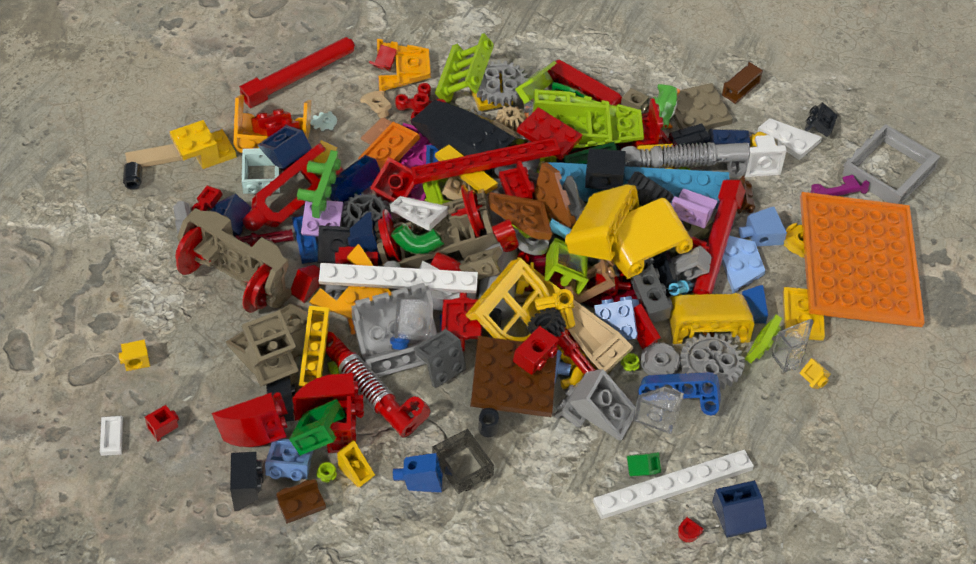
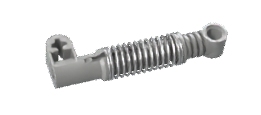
M709 142L703 145L700 143L699 146L697 143L695 146L692 143L691 146L684 144L683 147L681 144L679 147L677 145L675 147L667 145V148L665 145L663 148L659 145L649 150L645 149V151L644 149L639 150L636 147L628 146L621 150L626 151V167H645L646 165V167L651 166L664 169L665 167L672 168L673 166L675 168L677 166L679 168L681 166L689 167V165L691 167L693 165L695 167L697 165L699 167L701 165L710 166L726 162L729 175L732 177H739L745 174L749 160L748 143L715 145L713 142Z

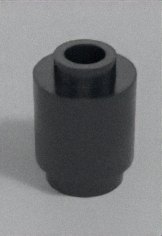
M129 162L124 165L123 183L127 189H138L142 183V166L136 162Z

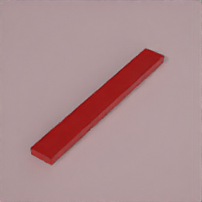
M557 137L419 165L411 167L415 185L516 164L517 161L525 162L559 155L561 150Z

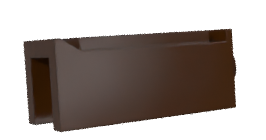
M748 62V66H745L728 82L724 83L722 96L736 104L761 82L763 70Z

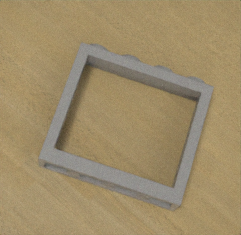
M885 124L880 130L875 131L871 139L868 138L864 142L863 147L857 148L851 158H847L846 163L843 165L844 171L842 175H854L860 186L867 180L869 181V192L888 203L902 204L936 169L940 156ZM882 142L922 164L898 190L893 189L858 167Z

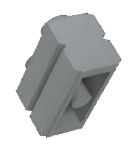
M695 247L687 253L671 258L678 281H689L709 273V264H711L712 257L703 247Z

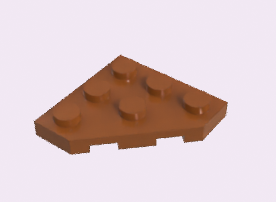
M548 162L542 163L533 200L544 201L546 213L550 221L553 218L555 221L572 229L576 219L575 216H571L568 207L570 201L566 190L562 189L560 179H562L560 171Z
M489 192L487 199L489 208L505 220L509 219L511 224L530 237L538 240L551 239L552 231L544 201Z

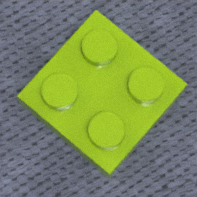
M776 314L761 329L745 357L746 361L752 363L756 358L760 359L765 350L768 351L774 342L772 337L779 333L781 329L779 324L783 318Z

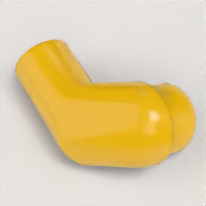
M577 366L573 368L570 378L560 380L562 389H567L571 384L576 385L582 380L584 374Z

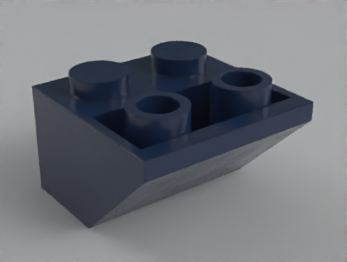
M755 480L715 489L712 503L726 538L767 528L763 498Z

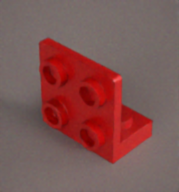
M347 396V423L333 422L330 426L336 439L334 442L327 444L328 453H338L352 441L356 442V405L351 403V396Z

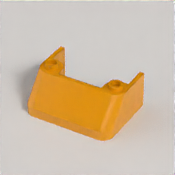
M239 95L235 98L233 144L237 151L243 153V149L259 148L258 144L268 137L253 132L251 118L255 116L250 113H243L244 95ZM312 100L304 102L303 117L295 119V121H299L300 130H303L307 140L310 131Z

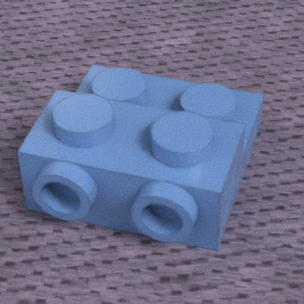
M289 439L274 441L271 443L265 461V475L273 479H279L280 477L291 478L294 481L307 479L311 468L313 451L300 456Z

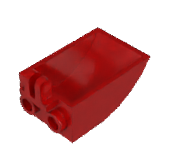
M353 373L326 375L305 384L292 398L295 421H299L303 413L335 399L338 400L347 414V396H351V403L356 405V416L362 418L364 416L363 395L358 394V381L353 380Z
M271 393L211 413L223 441L230 445L255 447L287 437L285 428H288L285 417L282 415L288 413L281 393H275L273 397Z

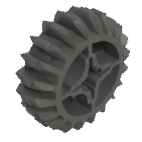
M362 192L361 195L355 194L354 198L349 197L348 201H344L341 220L344 227H352L366 213L371 212L376 223L379 219L383 218V210L387 209L391 215V209L388 201H385L383 197H379L378 194L372 195L370 192L368 194Z

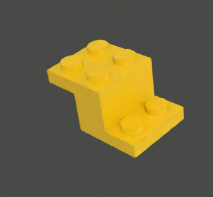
M204 120L169 131L170 137L183 161L196 156L202 169L237 158L236 152L223 129L211 133Z

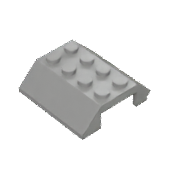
M424 283L410 286V291H408L407 287L391 291V296H389L388 292L372 296V301L369 300V297L357 300L355 305L351 306L352 320L362 360L378 377L427 364L414 351L415 347L437 334L430 306L432 301L431 292ZM395 334H405L410 339V343L406 349L397 350L392 348L390 338L394 337Z

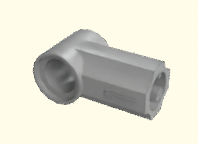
M179 201L173 206L177 233L180 231L183 220L191 213L189 203Z

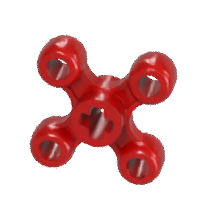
M428 83L419 84L417 88L418 94L414 95L413 98H408L405 94H399L395 98V106L398 110L413 109L411 120L432 102L429 100L431 86ZM437 99V101L447 103L444 99Z

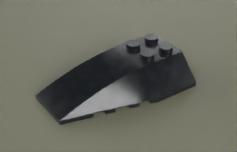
M437 100L432 101L410 120L411 124L438 150L450 145L463 156L528 142V139L500 122ZM492 169L482 170L487 175H492Z

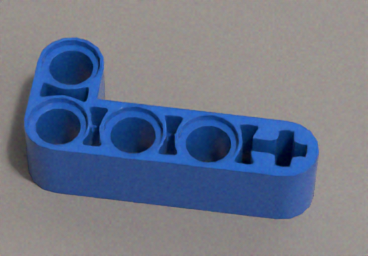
M711 372L648 375L642 379L639 387V395L645 400L700 398L703 413L710 416L715 415L719 411L721 403L719 379L716 374ZM705 383H711L713 386L708 387ZM684 384H691L693 387L688 388ZM664 385H670L673 388L669 389L666 388ZM712 401L715 405H710L707 402Z

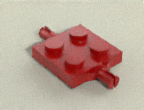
M460 292L459 298L443 299L441 331L447 329L459 338L462 351H465V340L478 339V336H482V325L477 319L470 321L466 316L479 299H470L467 297V293Z

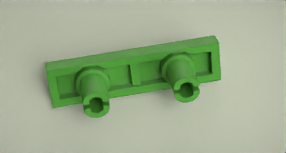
M331 150L325 163L308 162L307 172L320 174L322 177L315 191L299 188L297 200L312 202L313 218L320 219L322 211L325 212L326 199L330 198L332 191L331 184H335L336 170H339L341 166V159H338V151Z

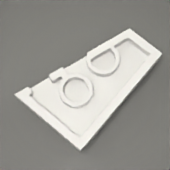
M770 118L758 128V132L761 131L767 135H773L775 144L781 141V144L786 147V152L798 160L803 158L822 140L821 136Z
M402 196L390 204L391 212L429 231L449 214L448 206Z

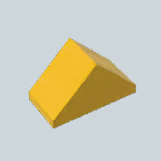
M352 441L337 453L338 469L357 487H361L375 476L355 441Z

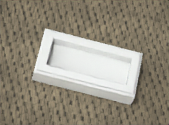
M101 417V456L122 454L123 417Z

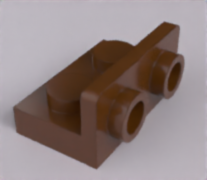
M316 479L305 480L299 485L284 488L276 493L277 503L286 524L326 509V504L318 489Z

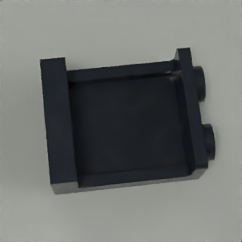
M589 148L585 188L608 190L623 186L626 151Z

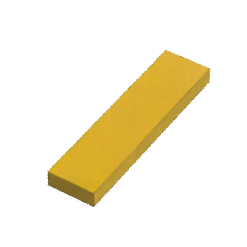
M450 145L435 153V158L439 161L463 156ZM484 171L458 175L475 190L484 189L486 194L498 188V182Z

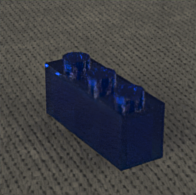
M364 155L336 175L335 184H331L330 200L343 202L344 204V201H348L349 197L354 198L355 194L361 195L364 190L372 186L380 172L376 159Z

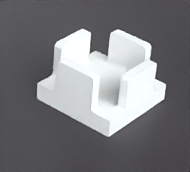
M773 135L756 136L757 147L749 146V160L745 177L781 175L787 151L785 145H782L781 141L775 144Z

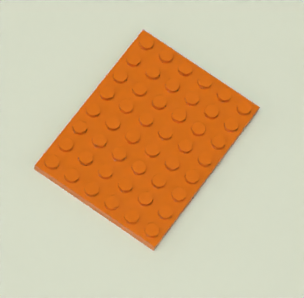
M802 192L800 204L809 314L923 327L925 321L910 205Z

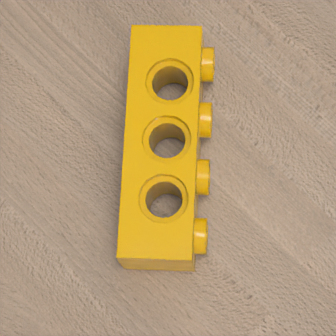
M309 306L299 382L300 388L308 382L322 377L330 309L327 307Z

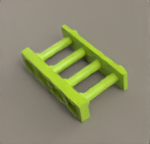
M485 33L481 34L478 45L463 50L458 43L452 45L435 91L439 99H444L449 104L454 92L467 87L474 94L478 93L494 47L493 42ZM474 54L473 57L466 59L467 56ZM470 66L469 69L462 71L464 67ZM466 77L465 81L458 83L460 79Z

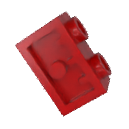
M642 304L635 306L634 313L638 334L636 339L644 350V348H648L653 343H658L661 337Z

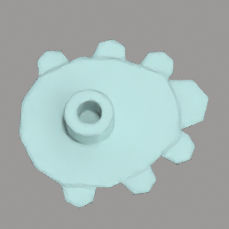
M331 111L328 113L320 112L319 116H313L310 124L314 126V129L320 128L321 131L325 129L332 131L333 127L337 124V118Z

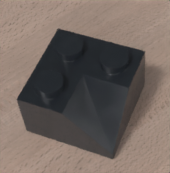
M257 452L231 453L230 491L234 511H240L258 500V493L262 491L264 475L262 460H258Z

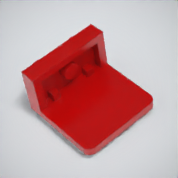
M654 98L650 99L648 117L642 118L644 139L634 141L636 148L643 145H658L659 140L662 139L660 128H663V118L659 117V104H656Z

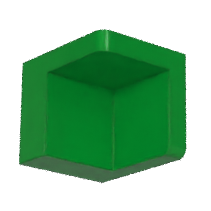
M659 452L627 456L629 476L661 473Z

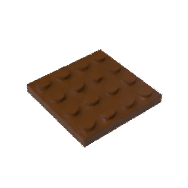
M478 336L470 407L493 408L498 411L551 418L557 353L553 358L549 357L545 366L540 371L537 370L531 375L513 362L515 350L523 342Z

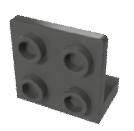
M447 329L414 348L415 354L427 363L431 383L434 388L439 387L466 370L460 339Z

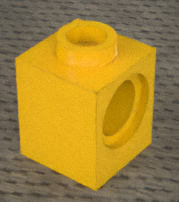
M145 339L121 344L122 352H119L118 355L120 364H125L126 371L150 367Z

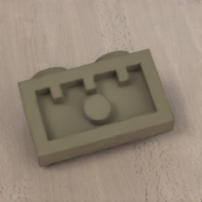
M500 246L468 255L459 268L464 272H478L477 280L500 273L497 262L503 252Z

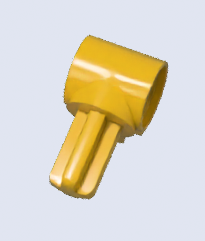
M562 289L559 292L552 293L551 297L535 300L537 311L555 308L561 312V316L566 322V329L575 327L572 309L575 307L573 294L570 290ZM565 296L569 302L563 304L559 301V297Z

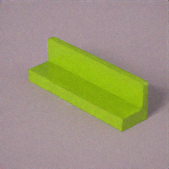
M555 61L537 71L515 88L524 104L534 98L535 89L544 90L554 82L547 71L557 64Z

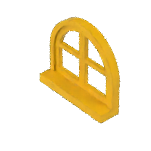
M522 258L512 260L468 311L466 316L470 321L477 319L493 338L524 342L531 333L525 337H513L506 334L519 317L528 326V322H531V317L525 312L526 308L537 295L541 299L550 297V294L539 277ZM521 275L535 290L522 307L508 293ZM502 298L516 313L503 330L489 317L491 311Z

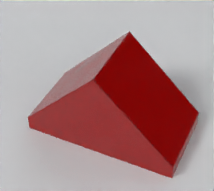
M311 265L297 270L291 286V294L295 298L305 303L322 285L319 284L320 268L316 265Z

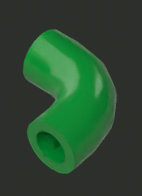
M402 224L391 233L392 238L399 246L413 254H427L444 245L443 239L434 228L426 234L416 235L407 224Z

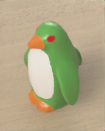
M658 84L659 94L653 98L656 104H659V117L663 118V128L661 130L671 129L673 126L669 123V120L675 113L677 95L680 93V89L670 85Z

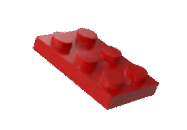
M539 107L517 127V133L531 142L557 137L561 154L554 156L560 160L582 140L583 136Z

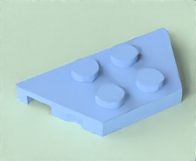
M729 236L722 264L732 293H737L742 286H748L753 280L764 276L765 268L754 241Z

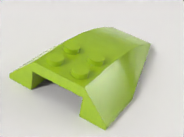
M534 90L532 113L539 107L583 135L582 140L574 148L600 146L613 141L615 144L644 139L642 113L639 109L620 104L613 106L608 101L602 100V102L591 100L592 97L584 96V98L578 97L573 92Z

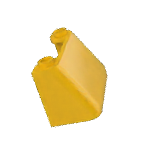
M627 184L597 192L590 196L587 205L572 230L566 235L565 244L568 247V252L570 254L612 261L615 252L611 251L612 244L617 242L616 233L628 212L640 207L636 186Z
M660 198L628 212L616 233L617 242L612 244L611 251L615 252L613 257L614 264L629 279L643 271L644 260L675 247L679 254L687 253L692 250L693 242L671 203L665 198Z
M738 293L678 294L670 298L673 306L669 318L672 344H682V339L688 335L689 338H692L694 332H731L732 337L739 336L740 343H750L754 319L743 295Z

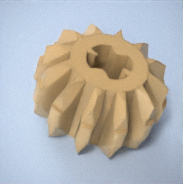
M511 105L508 108L503 106L502 110H498L496 117L497 122L502 123L516 133L517 127L526 119L523 109H519L518 106L512 107Z

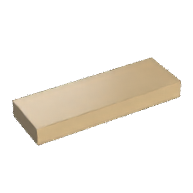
M175 144L125 153L127 163L136 162L142 168L183 160Z

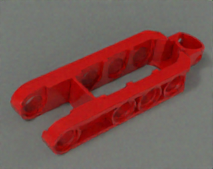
M321 143L317 144L252 198V210L243 218L245 228L255 232L264 225L277 227L305 204V201L297 200L296 197L277 213L272 212L265 204L268 196H271L280 186L285 185L299 172L311 184L306 190H317L320 179L314 173L307 172V165L309 161L313 162L322 152L326 151V148ZM341 166L339 170H336V178L344 172Z

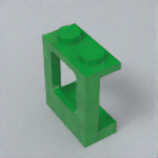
M337 399L303 413L289 440L300 456L330 444L336 439L335 434L330 428L331 424L346 418L347 414Z

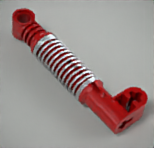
M328 331L325 353L337 365L339 373H353V380L358 381L359 395H364V400L367 401V404L372 407L374 412L381 414L402 438L411 435L430 416L429 405L421 398L414 396L400 406L396 401L395 395L375 375L360 356L355 352H351L339 337ZM410 412L414 415L413 418L408 415Z

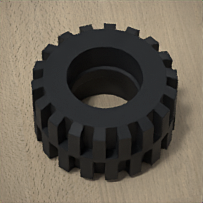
M635 171L627 182L629 185L636 186L639 204L642 206L660 198H665L669 202L674 198L671 192L640 172Z

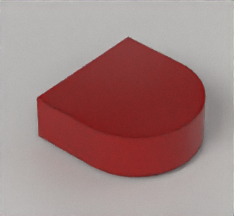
M686 517L679 525L678 536L684 542H694L703 533L704 528Z

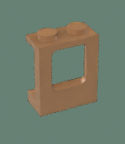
M600 259L601 262L587 268L588 280L595 277L596 273H602L606 281L587 290L586 284L580 294H576V280L571 279L569 284L565 286V289L572 292L575 301L580 304L615 286L614 277H616L613 269V259L612 261Z

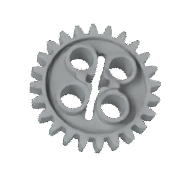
M500 60L497 61V64L491 61V65L487 64L477 97H482V101L488 100V104L494 102L495 106L498 103H501L502 106H504V103L511 105V101L518 103V99H522L515 88L528 79V74L524 73L525 70L520 69L519 65L514 67L513 62L508 65L507 61H504L503 64H501ZM499 73L502 76L503 93H500Z
M707 333V336L704 338L703 335L699 334L698 339L692 337V341H687L686 346L682 348L680 355L682 373H714L718 376L719 385L724 390L726 384L731 387L733 381L738 382V378L742 376L745 365L743 363L744 357L741 356L742 350H737V344L731 345V339L726 342L725 336L719 339L716 333L714 337ZM705 383L708 387L713 386L711 383Z

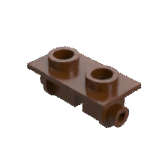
M743 175L739 180H741L746 192L741 209H737V214H740L743 210L747 211V213H753L755 210L754 199L752 198V184L749 181H745V176Z

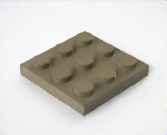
M713 83L682 89L677 95V106L673 117L680 129L701 123L706 130L732 124L733 119Z

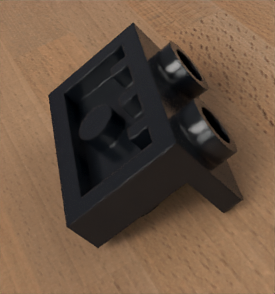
M823 102L818 106L814 105L809 111L810 115L805 121L806 126L804 130L809 131L814 126L819 133L828 137L832 134L838 115Z
M666 250L653 257V267L658 269L659 281L665 285V295L669 297L671 295L669 293L671 291L668 290L669 285L677 283L678 279L670 253Z

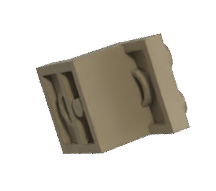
M280 310L242 324L241 327L249 343L245 353L260 387L299 371L291 354L296 346Z

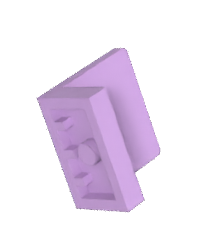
M682 189L679 197H674L672 201V207L680 220L704 229L717 205V200L687 189Z
M305 201L301 229L302 235L318 237L319 225L340 226L343 202L327 201L325 212L322 211L320 219L312 217V202Z

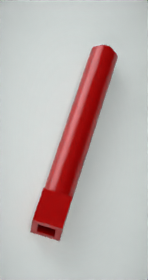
M344 37L261 80L256 77L240 85V95H244V102L251 109L267 101L268 95L353 53L355 44L352 39Z
M723 180L718 195L720 203L707 246L710 247L708 253L712 257L711 264H709L710 270L709 273L697 277L693 290L694 295L713 294L736 211L741 209L746 192L741 180Z

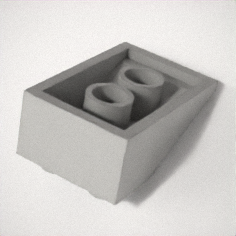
M603 369L586 372L569 400V403L582 417L617 440L623 439L638 411Z

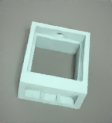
M260 148L243 149V194H255L274 179H248L249 166L275 165ZM275 166L276 178L280 175V167ZM280 187L274 193H280Z

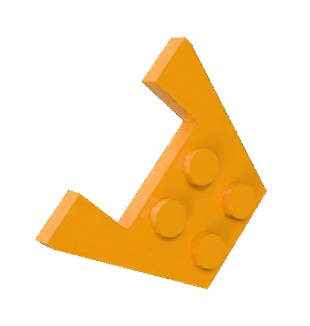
M377 39V54L381 45L397 50V75H378L379 91H386L431 78L428 48L413 45L405 47L398 45V42L391 41L390 44L383 42V39Z
M359 244L347 256V259L354 265L373 266ZM348 286L342 295L335 300L320 288L309 303L313 306L327 307L330 309V312H335L352 320L351 306L355 305V301L368 297L372 301V296L387 292L391 296V292L388 288Z

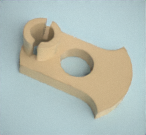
M384 91L370 92L360 99L361 103L368 104L375 113H378L379 118L388 117V110L392 108L391 103L384 97Z

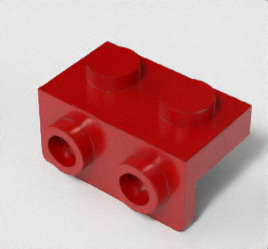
M517 161V168L499 172V179L506 195L532 199V193L535 192L534 184L532 181H529L527 167H523L521 161Z

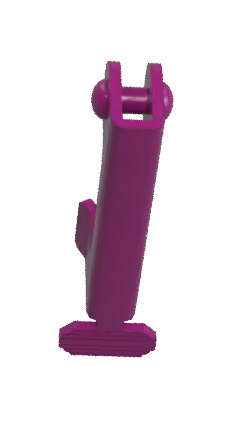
M854 175L844 176L842 178L844 184H841L842 186L827 189L821 184H813L811 186V193L841 196L861 191L862 194H866L869 189V181H864L862 186H860Z

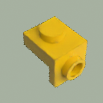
M811 358L799 373L810 383L809 386L814 389L823 388L828 383V377L831 375L814 358Z

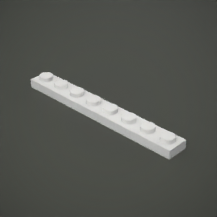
M321 263L319 284L393 289L407 287V289H410V286L424 283L430 291L476 293L478 272Z
M741 450L595 497L593 503L600 518L604 519L752 471L754 466L746 451Z

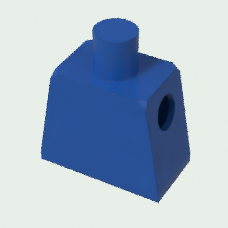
M437 453L406 457L403 468H393V480L405 481L409 491L442 492L443 473Z

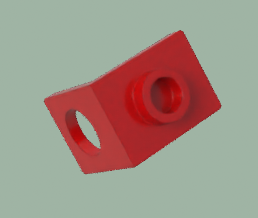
M381 45L375 62L369 61V64L390 72L397 50Z

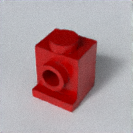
M167 405L144 417L147 429L157 442L161 440V437L178 428L177 421L179 417Z

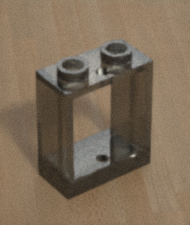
M468 428L432 446V453H437L442 472L458 494L471 490L476 484L486 482L494 475L493 462ZM468 448L482 468L459 479L445 459Z

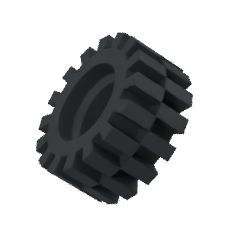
M546 308V311L540 310L541 313L534 314L535 317H531V322H528L527 328L531 334L541 326L555 337H560L562 335L561 332H564L566 327L565 320L555 308Z

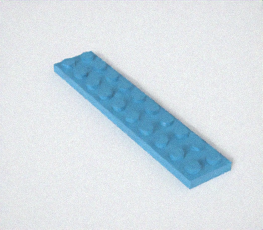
M548 162L560 171L562 177L560 179L561 185L564 184L567 176L573 177L579 197L584 202H588L589 197L594 193L605 191L603 189L585 188L587 164ZM624 166L623 185H626L633 173L637 171L671 192L674 197H679L682 189H687L717 200L715 209H718L720 188L723 180H729V172Z

